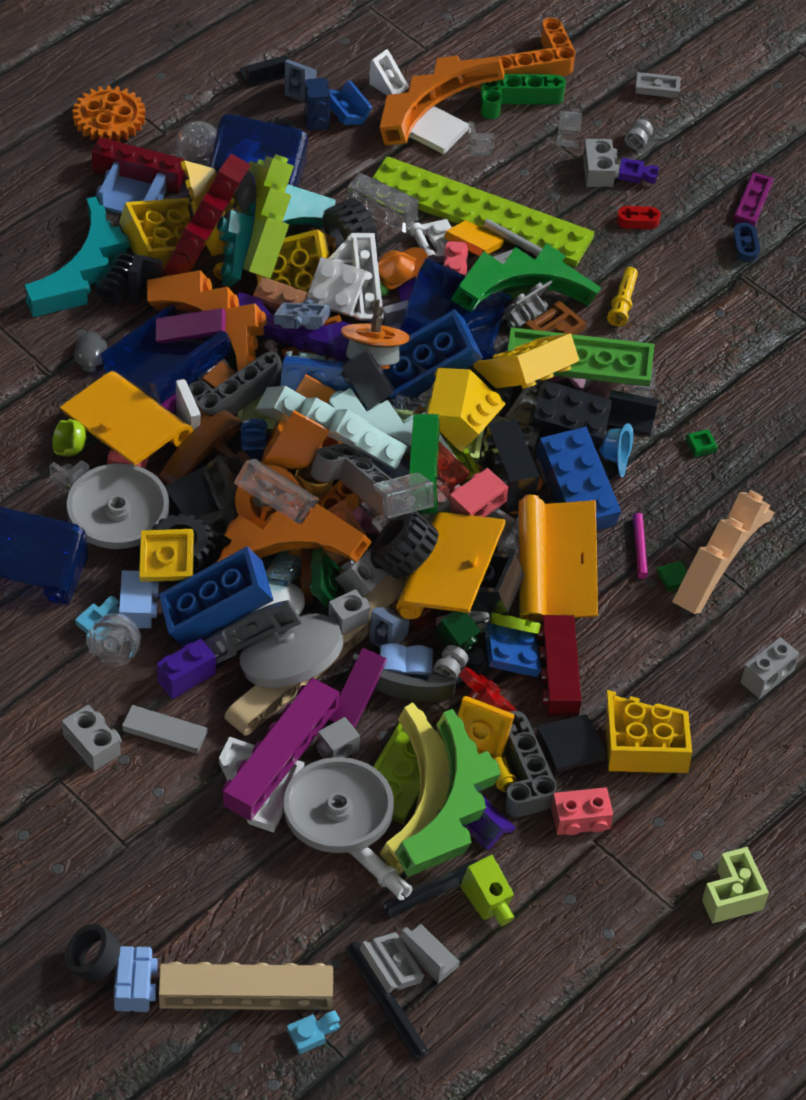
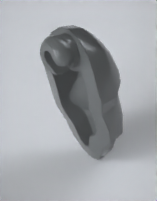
M94 331L86 332L82 338L76 341L74 360L83 366L84 372L93 373L96 370V366L106 360V341Z

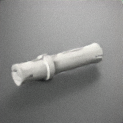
M365 847L357 851L348 852L377 878V882L382 887H387L399 900H404L403 895L407 898L411 894L412 886L398 875V871L393 866H388L371 849Z

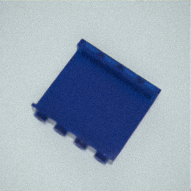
M425 258L417 272L399 330L411 335L455 309L464 318L483 357L481 360L493 359L492 356L496 352L494 344L505 307L510 301L511 296L501 291L492 294L481 301L470 313L451 300L466 276Z
M171 304L100 353L106 373L112 371L118 373L161 404L176 393V381L185 379L187 384L191 383L233 353L228 333L222 330L214 336L159 344L156 341V319L176 316L175 306Z

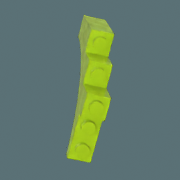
M276 154L274 158L266 156L265 161L258 159L257 163L249 162L251 166L248 171L252 173L256 185V212L252 236L243 269L270 279L289 224L282 221L292 196L285 193L294 167L287 163V158Z

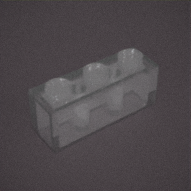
M360 172L348 185L347 199H358L364 204L373 218L403 232H406L410 225L417 220L418 199Z
M256 459L246 461L234 481V484L298 524L304 521L307 513L319 500L316 496Z

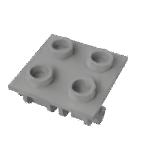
M549 281L545 285L539 283L530 290L528 295L525 296L523 293L512 301L513 304L504 310L505 315L500 322L507 319V325L510 329L520 328L526 321L534 320L545 313L548 304L545 300H541L540 296L552 282Z

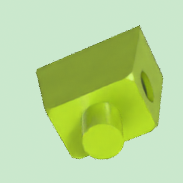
M493 855L468 866L460 887L479 915L484 920L494 916L500 926L510 923L515 917L508 906L514 895Z

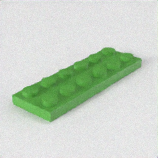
M511 328L508 351L539 338L562 335L564 333ZM571 334L579 361L571 364L570 370L561 373L553 372L554 376L650 387L654 344Z

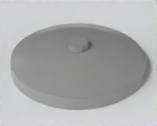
M107 464L96 467L77 479L67 497V514L72 528L87 542L103 548L125 549L141 544V530H152L154 524L159 525L160 519L168 518L169 499L163 483L150 471L131 464Z
M299 614L302 620L300 625L281 634L277 631L244 647L240 655V665L245 677L251 683L261 687L279 688L295 685L318 675L336 660L342 650L343 636L336 621L321 614Z
M334 757L315 761L302 768L293 776L284 795V815L290 830L303 843L325 852L346 853L371 845L385 833L393 817V793L388 781L374 767L356 759Z

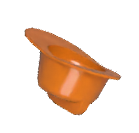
M419 247L409 248L403 252L396 250L388 251L378 262L380 281L388 290L401 286L424 270L428 262L427 253Z

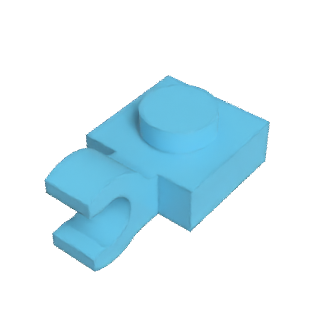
M110 596L100 607L93 603L75 619L76 626L93 639H96L113 624L112 618L119 614V607H117L119 601Z
M331 1011L325 1014L319 1021L316 1020L314 1015H310L287 1025V1031L299 1055L325 1044L326 1038L324 1035L340 1029L338 1023L340 1019L336 1011Z

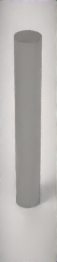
M486 219L483 225L486 229L536 256L542 251V248Z

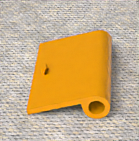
M114 371L105 374L60 406V410L71 419L79 421L87 431L134 466L169 441L179 447L193 432V428Z
M526 495L519 501V563L524 572V577L519 586L520 618L530 621H542L543 615H574L575 618L598 617L595 500L545 504L537 495Z
M448 512L437 513L431 523L439 533L437 543L427 560L409 575L396 605L398 613L405 619L419 618L424 607L469 613L504 528L505 519Z

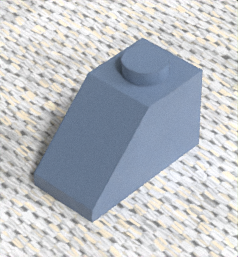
M287 59L285 62V95L304 102L305 80L316 78L317 70Z
M388 606L374 608L371 612L369 642L379 648L383 644H400L408 635L410 619L403 618L398 611Z

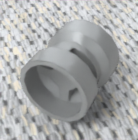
M644 119L635 120L631 129L625 135V143L631 149H643L653 133L652 125Z
M447 645L442 652V659L436 662L433 670L436 675L457 680L460 669L465 667L468 662V655L457 646Z

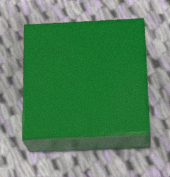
M709 429L686 434L685 440L694 458L717 453L718 446Z
M681 561L658 567L657 574L668 592L679 589L687 573Z

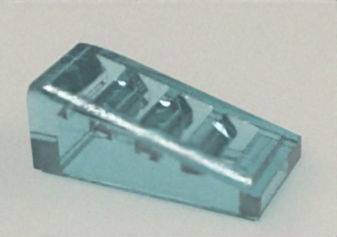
M278 554L266 571L269 584L288 586L301 576V557Z

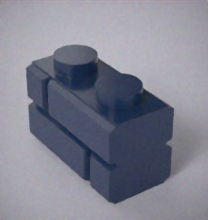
M326 78L305 80L304 116L307 130L329 128L330 90Z

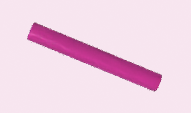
M635 513L633 514L637 573L639 578L644 579L648 577L643 515Z

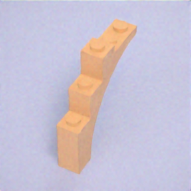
M751 490L748 493H739L727 519L719 521L707 546L699 548L672 601L673 603L693 614L701 613L713 589L740 548L759 527L771 521L775 512L769 510L770 505L762 501L763 496Z

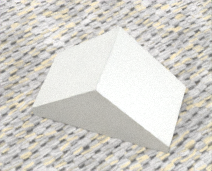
M388 49L370 61V85L386 95L399 94L409 88Z

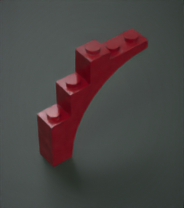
M233 154L229 155L180 237L163 271V277L191 272L221 216L244 180L251 166L249 163Z

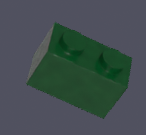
M453 611L441 619L434 633L444 647L454 645L467 653L473 648L472 645L477 642L476 637L480 633V629L468 613Z

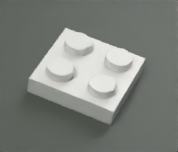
M321 257L307 298L308 300L310 298L313 299L314 304L330 305V311L352 317L367 272L357 267Z

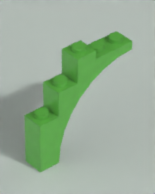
M453 709L444 712L437 723L449 760V786L444 805L440 813L430 824L419 833L403 840L395 852L408 877L461 856L466 852L472 842L468 830L463 826L479 820L486 809L485 800L479 791L493 786L501 774L498 763L492 759L488 751L478 754L475 742L470 740L465 731L463 721L457 717Z

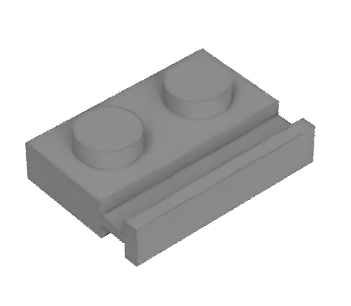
M396 932L374 938L372 942L367 943V941H364L359 948L387 993L396 988L400 990L422 982L424 978L423 973Z

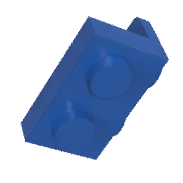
M346 81L342 90H330V109L336 114L338 120L345 125H364L372 105L352 81Z

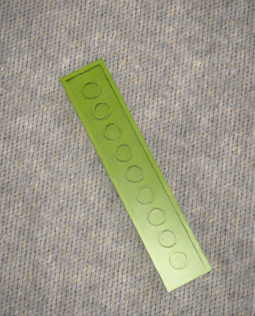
M388 156L368 184L369 192L447 219L456 224L466 220L483 227L486 219H489L542 249L546 243L566 256L563 260L565 264L577 267L594 238V231Z

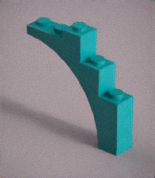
M287 185L285 193L292 196L282 222L289 225H309L323 228L322 217L324 211L335 205V199ZM256 199L248 204L245 214L230 210L218 222V239L226 241L223 248L225 261L221 268V275L223 276L222 285L231 287L241 279L254 226Z
M96 197L87 198L88 217L91 226L88 238L78 254L57 272L41 280L25 284L26 302L33 317L88 304L87 294L90 293L89 285L97 284L109 267V262H112L117 254L127 253V248H130L127 234L123 235L119 226L113 227L111 221L106 220L104 205H100Z

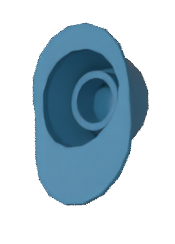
M628 423L623 428L610 429L605 434L600 446L601 455L605 459L617 463L618 472L622 478L625 476L627 461L633 444V429Z

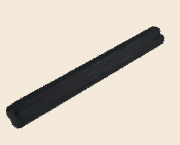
M356 941L351 942L345 948L347 955L412 1058L418 1061L423 1059L428 1054L425 1044L391 992L387 993L360 951L361 944Z

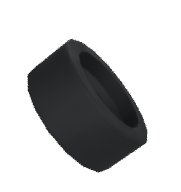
M89 924L82 927L74 934L66 948L65 962L67 968L88 982L103 979L113 970L119 959L121 945L118 937L100 924ZM101 940L98 954L89 964L84 966L87 952L96 942Z

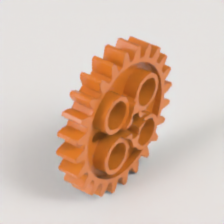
M110 85L107 86L106 90L99 86L97 92L90 89V95L83 93V98H77V103L74 104L73 110L74 126H77L78 132L83 131L84 137L90 135V140L101 137L109 140L115 139L117 142H120V138L123 137L129 140V134L136 136V130H142L141 125H145L146 110L144 103H141V98H135V92L128 94L127 88L120 91L119 86L115 90H111Z

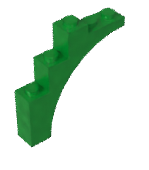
M546 243L535 260L515 247L504 264L483 251L459 285L451 300L471 313L481 301L492 294L505 289L534 287L539 283L545 285L551 281L552 283L547 290L572 297L589 307L601 287L565 264L563 260L566 256Z

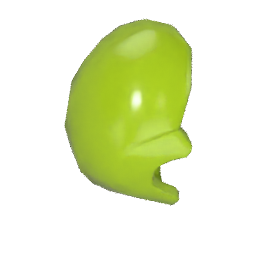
M72 419L59 421L52 439L54 453L67 457L79 454L84 448L87 439L85 427L79 421Z

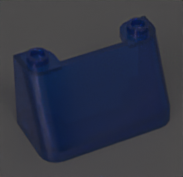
M226 114L220 119L208 167L214 168L218 173L230 154L247 163L250 161L257 163L258 159L265 161L266 156L274 158L276 154L287 158V163L294 166L288 185L299 187L306 166L308 136L300 129Z
M0 507V577L41 586L49 601L69 605L88 559L85 530L74 523Z

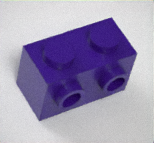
M201 638L193 643L186 644L178 652L171 656H165L157 663V682L172 699L216 674V656Z

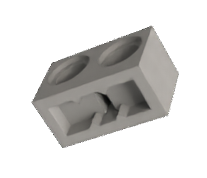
M585 139L583 160L586 187H613L614 178H618L619 165L615 164L617 161V149L613 148L612 139Z
M372 547L369 550L366 549L357 563L349 560L340 567L342 572L335 579L346 593L356 589L364 597L389 575L371 557Z
M781 637L745 665L741 684L759 699L794 672L799 652Z
M89 704L62 720L63 736L93 771L121 755L120 743L122 741L115 729L111 730L106 725L102 714L99 711L95 712Z

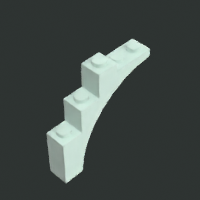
M287 386L267 387L256 408L272 419L287 422L295 410L329 429L328 437L353 447L392 469L397 468L408 447L370 425L369 421L348 409L337 410L317 397L306 398Z
M351 388L344 392L342 390L337 391L330 397V406L337 410L348 409L369 421L370 425L408 446L405 453L411 457L413 415L408 417L403 423L388 400L381 404L379 402L370 409H367L366 412ZM440 433L437 479L454 470L458 461Z

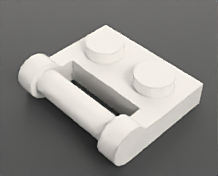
M447 219L422 225L420 223H413L408 229L410 235L415 237L419 247L427 253V265L444 261L445 246L449 242L444 236L446 230L452 228ZM425 235H428L436 252L430 249L424 237Z

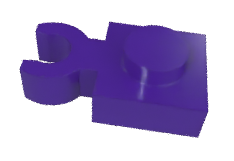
M622 158L618 180L640 183V180L644 179L648 183L656 184L659 167L655 165L646 167L644 166V161Z

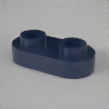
M749 223L737 224L734 227L732 236L736 255L744 262H753L758 259L760 253L756 228Z

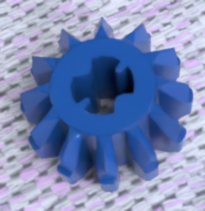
M253 418L244 420L241 426V449L253 461L261 460L269 439L268 424L264 419Z

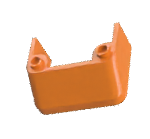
M305 374L295 392L306 398L317 397L329 404L330 397L337 391ZM294 410L287 422L277 421L269 436L259 466L275 465L288 471L307 468L309 464L313 465L317 450L330 430Z

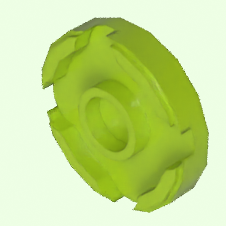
M493 612L489 617V623L539 634L541 624L538 622L513 616H504Z

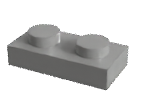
M637 72L635 94L679 98L681 77Z

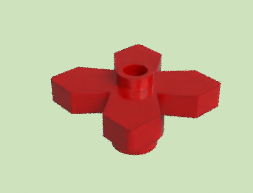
M467 667L458 674L466 685L473 689L467 697L507 712L517 711L507 699L499 694L500 688L481 673L477 675Z

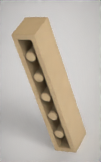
M170 962L168 964H160V1008L332 1010L333 966H326L321 963L312 965H296L294 963H285L283 965H268L266 963L240 965L235 962L226 963L225 965L210 964L208 962L197 964Z

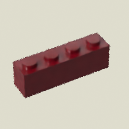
M99 137L92 150V170L95 173L105 175L107 170H111L114 162H119L120 176L152 184L157 173L166 174L167 191L177 194L186 180V174L181 166V162L186 161L184 158Z
M543 615L539 634L537 633V640L542 641V646H539V659L544 664V668H541L540 682L545 683V689H542V705H547V716H579L582 699L574 615Z

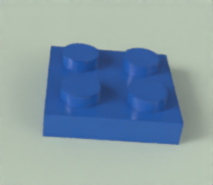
M488 623L484 632L489 667L538 677L541 672L536 633Z

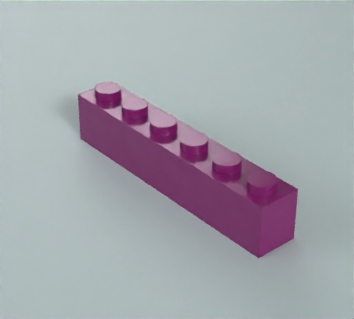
M311 678L306 686L302 685L293 703H288L283 709L277 723L273 722L270 725L264 740L256 743L250 758L242 761L236 776L225 783L222 789L223 806L252 821L317 736L318 731L324 727L339 707V691L314 678Z

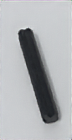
M472 860L413 888L407 898L403 895L404 900H399L396 896L385 901L382 907L385 915L393 917L460 885L468 866L478 861Z

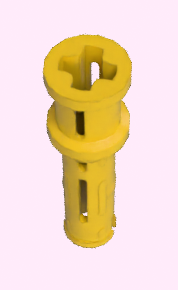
M633 267L624 269L618 294L612 299V310L608 312L607 319L613 326L622 327L628 322V312L632 308L631 296L638 277V271Z

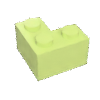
M748 847L722 853L717 869L721 880L707 883L702 898L712 924L764 910L769 894Z

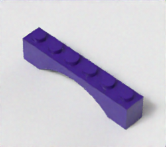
M238 293L239 306L255 303L266 315L267 323L264 326V335L256 337L267 338L278 344L291 345L299 350L312 351L320 356L333 357L340 362L350 360L346 356L350 339L341 334L342 327L351 325L350 323L341 321L331 325L319 326L318 329H306L303 326H300L298 329L296 327L295 329L282 328L281 325L274 324V315L264 307L260 298Z

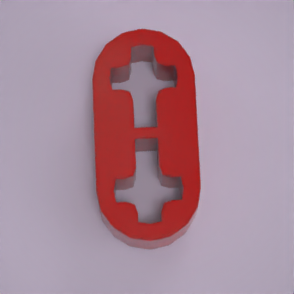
M623 206L618 210L617 223L619 226L627 229H655L659 226L661 213L655 207Z

